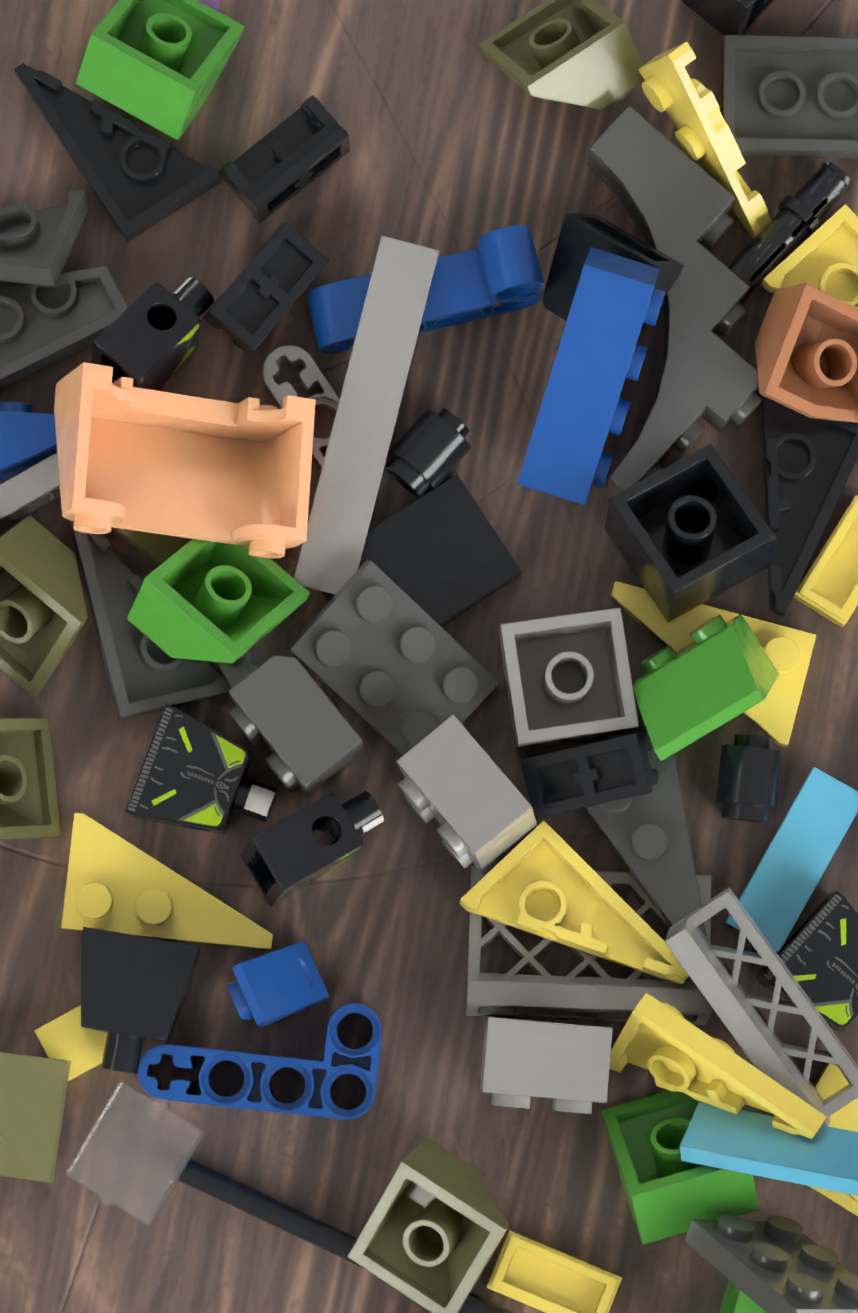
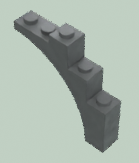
M630 105L590 147L587 165L617 195L641 233L644 242L683 264L684 267L662 302L665 319L664 359L654 406L637 442L609 479L607 488L615 495L664 469L660 463L674 447L683 454L706 428L699 422L701 417L720 432L730 420L740 426L762 401L755 393L759 389L757 370L714 334L716 331H719L725 337L744 317L748 309L740 301L748 293L750 287L701 245L704 242L711 248L730 228L734 221L728 214L731 211L735 197Z

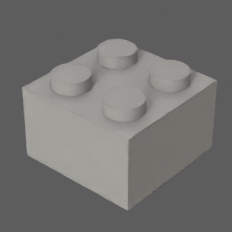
M621 608L500 625L498 635L516 751L635 733L639 725Z
M454 714L397 760V764L404 776V779L398 783V786L405 794V800L426 824L435 817L442 825L436 830L443 839L441 842L464 869L473 862L483 875L486 874L538 826L530 803Z
M488 1017L485 1019L479 1091L492 1093L491 1105L530 1109L532 1096L553 1098L552 1110L592 1114V1102L607 1103L613 1028Z

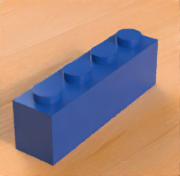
M590 247L517 484L583 505L586 504L591 486L603 489L613 458L612 454L602 452L608 432L620 436L631 402L619 398L625 378L634 381L638 380L648 349L647 346L638 344L637 340L643 323L655 326L666 291L654 288L660 268Z

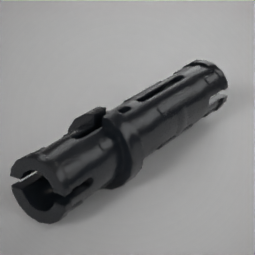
M825 161L801 190L793 197L786 196L778 205L779 213L728 267L750 287L748 293L740 301L741 304L745 302L749 295L763 282V279L785 259L805 236L810 237L821 227L819 221L853 187L849 177L838 166Z

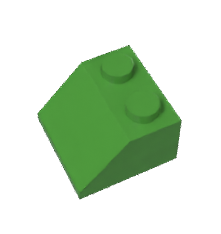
M118 0L91 33L75 84L172 138L179 140L203 108L242 36L245 26L198 0Z
M192 539L145 577L127 619L171 658L234 663L308 599L310 592L271 558L249 555V547Z
M742 614L726 623L721 615L715 616L690 633L694 640L690 645L676 653L668 645L640 663L644 672L632 685L633 692L653 749L660 761L765 700L779 676V672Z
M667 1090L601 1110L626 1199L642 1245L688 1232L692 1219L718 1220L719 1216L723 1214L742 1216L760 1210L753 1175L681 1161L680 1144L700 1102L683 1092Z

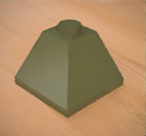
M545 0L478 44L482 55L533 97L602 110L608 105L628 97L635 87L645 81L638 71L644 64L626 23L597 0Z
M29 515L0 537V669L30 695L36 697L42 691L88 619L75 553Z
M49 718L0 719V840L60 837L61 827Z
M0 1051V1176L47 1183L54 1182L71 1061Z
M425 1136L399 1165L349 1253L348 1258L431 1313H458L510 1225L477 1169Z

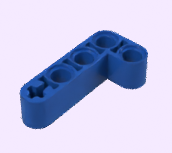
M514 225L500 228L481 236L478 239L476 249L439 257L418 334L516 311L539 302L542 299L545 284L530 227L528 225ZM372 273L326 284L306 293L305 298L318 351L321 354H333L353 349Z
M354 1003L346 1004L337 1009L331 1016L327 1027L324 1061L169 1044L157 1045L148 1050L141 1058L138 1067V1079L143 1090L152 1097L161 1100L343 1120L356 1119L370 1109L376 1095L382 1025L377 1014L368 1006ZM358 1013L366 1016L373 1027L371 1040L360 1049L346 1047L338 1037L337 1029L339 1023L349 1014ZM165 1054L173 1055L174 1066L196 1069L194 1056L205 1057L199 1073L201 1094L190 1093L194 1083L192 1080H172L169 1090L161 1088V1078L152 1076V1066L163 1064ZM223 1061L237 1063L244 1072L245 1081L243 1087L233 1096L226 1097L220 1095L211 1084L213 1069ZM284 1067L297 1069L305 1080L303 1095L293 1103L279 1101L271 1090V1081L274 1074ZM343 1074L358 1076L366 1087L365 1100L355 1109L346 1110L340 1108L331 1097L333 1082Z

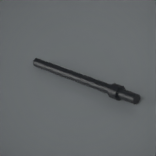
M182 1156L173 1175L174 1179L360 1266L348 1258L358 1238L188 1157ZM470 1292L458 1313L513 1312Z

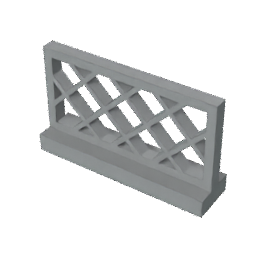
M471 866L470 889L486 875H483L476 866ZM595 871L611 888H628L643 904L636 911L641 918L650 911L669 930V925L630 872ZM696 875L701 906L711 900L710 875ZM470 912L466 1016L627 1022L632 1011L645 993H648L661 1003H667L675 1007L683 1015L684 1019L693 1025H706L712 1014L711 1005L693 981H685L682 985H678L656 977L658 980L639 979L644 972L635 970L627 979L611 978L596 962L599 958L598 956L589 955L572 947L569 948L582 962L567 976H551L535 958L554 941L544 938L528 952L506 929L509 925L486 917L483 918L490 924L492 929L481 938L483 916ZM711 918L704 922L706 935L709 942L711 936ZM498 935L522 958L506 974L480 973L481 950ZM528 965L537 975H523L519 973ZM589 968L597 977L578 976Z

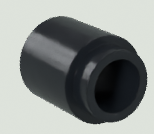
M443 408L437 415L431 410L426 409L389 452L392 459L384 468L403 488L414 496L421 498L428 489L435 491L471 449L470 444L465 439L470 431L460 419Z
M735 734L734 745L721 746L716 802L722 804L720 818L768 823L769 810L776 808L781 751L770 749L771 738Z

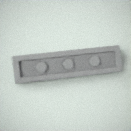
M730 887L669 927L665 943L752 1064L758 1070L827 1116L822 1125L829 1127L830 1115L858 1098V1065ZM726 908L740 928L737 949L712 945L699 928V925ZM746 937L757 953L744 951ZM722 958L735 960L733 974ZM742 961L768 966L776 978L773 998L747 994L738 982ZM781 986L793 1002L779 1000ZM757 1007L771 1009L768 1022ZM777 1011L804 1016L811 1026L808 1048L781 1042L774 1032ZM817 1036L828 1051L815 1049ZM792 1056L806 1059L804 1072ZM812 1060L839 1065L851 1083L823 1100L809 1080Z

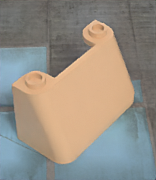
M85 362L57 382L54 418L62 516L65 519L74 521V530L89 534H106L111 532V527L247 546L249 547V555L260 558H282L285 556V549L296 547L307 541L315 399L286 395L283 397L282 408L278 409L271 405H259L260 399L248 397L240 403H232L133 387V378L120 377L112 383L113 367Z

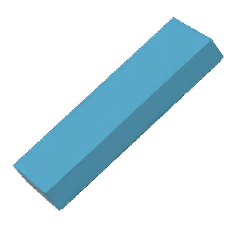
M816 767L810 770L738 898L776 953L780 952L858 813V791ZM729 914L725 924L740 932L739 926Z
M699 1102L680 1144L681 1161L858 1196V1132L821 1125L811 1140L802 1135H792L772 1128L771 1120L774 1116L740 1110L738 1115L715 1106Z

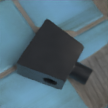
M567 213L563 221L542 298L545 309L567 321L590 247L660 268L654 288L666 291L665 296L680 275L684 265L597 214ZM643 323L640 333L646 326V323Z
M83 927L81 1027L107 1032L101 1068L137 1074L143 1038L162 1042L170 1041L200 959L201 949L199 946Z

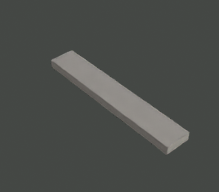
M381 236L308 521L307 541L302 545L294 579L303 587L335 595L359 568L440 250Z

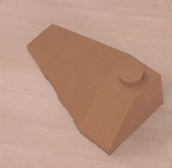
M807 283L776 289L755 341L759 394L809 418L858 423V308Z

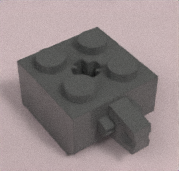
M254 645L234 663L217 662L232 688L228 691L235 705L228 711L232 717L231 719L252 746L263 740L273 752L266 759L269 763L268 765L290 793L300 786L309 797L364 753L362 739L296 657L274 655L269 658Z

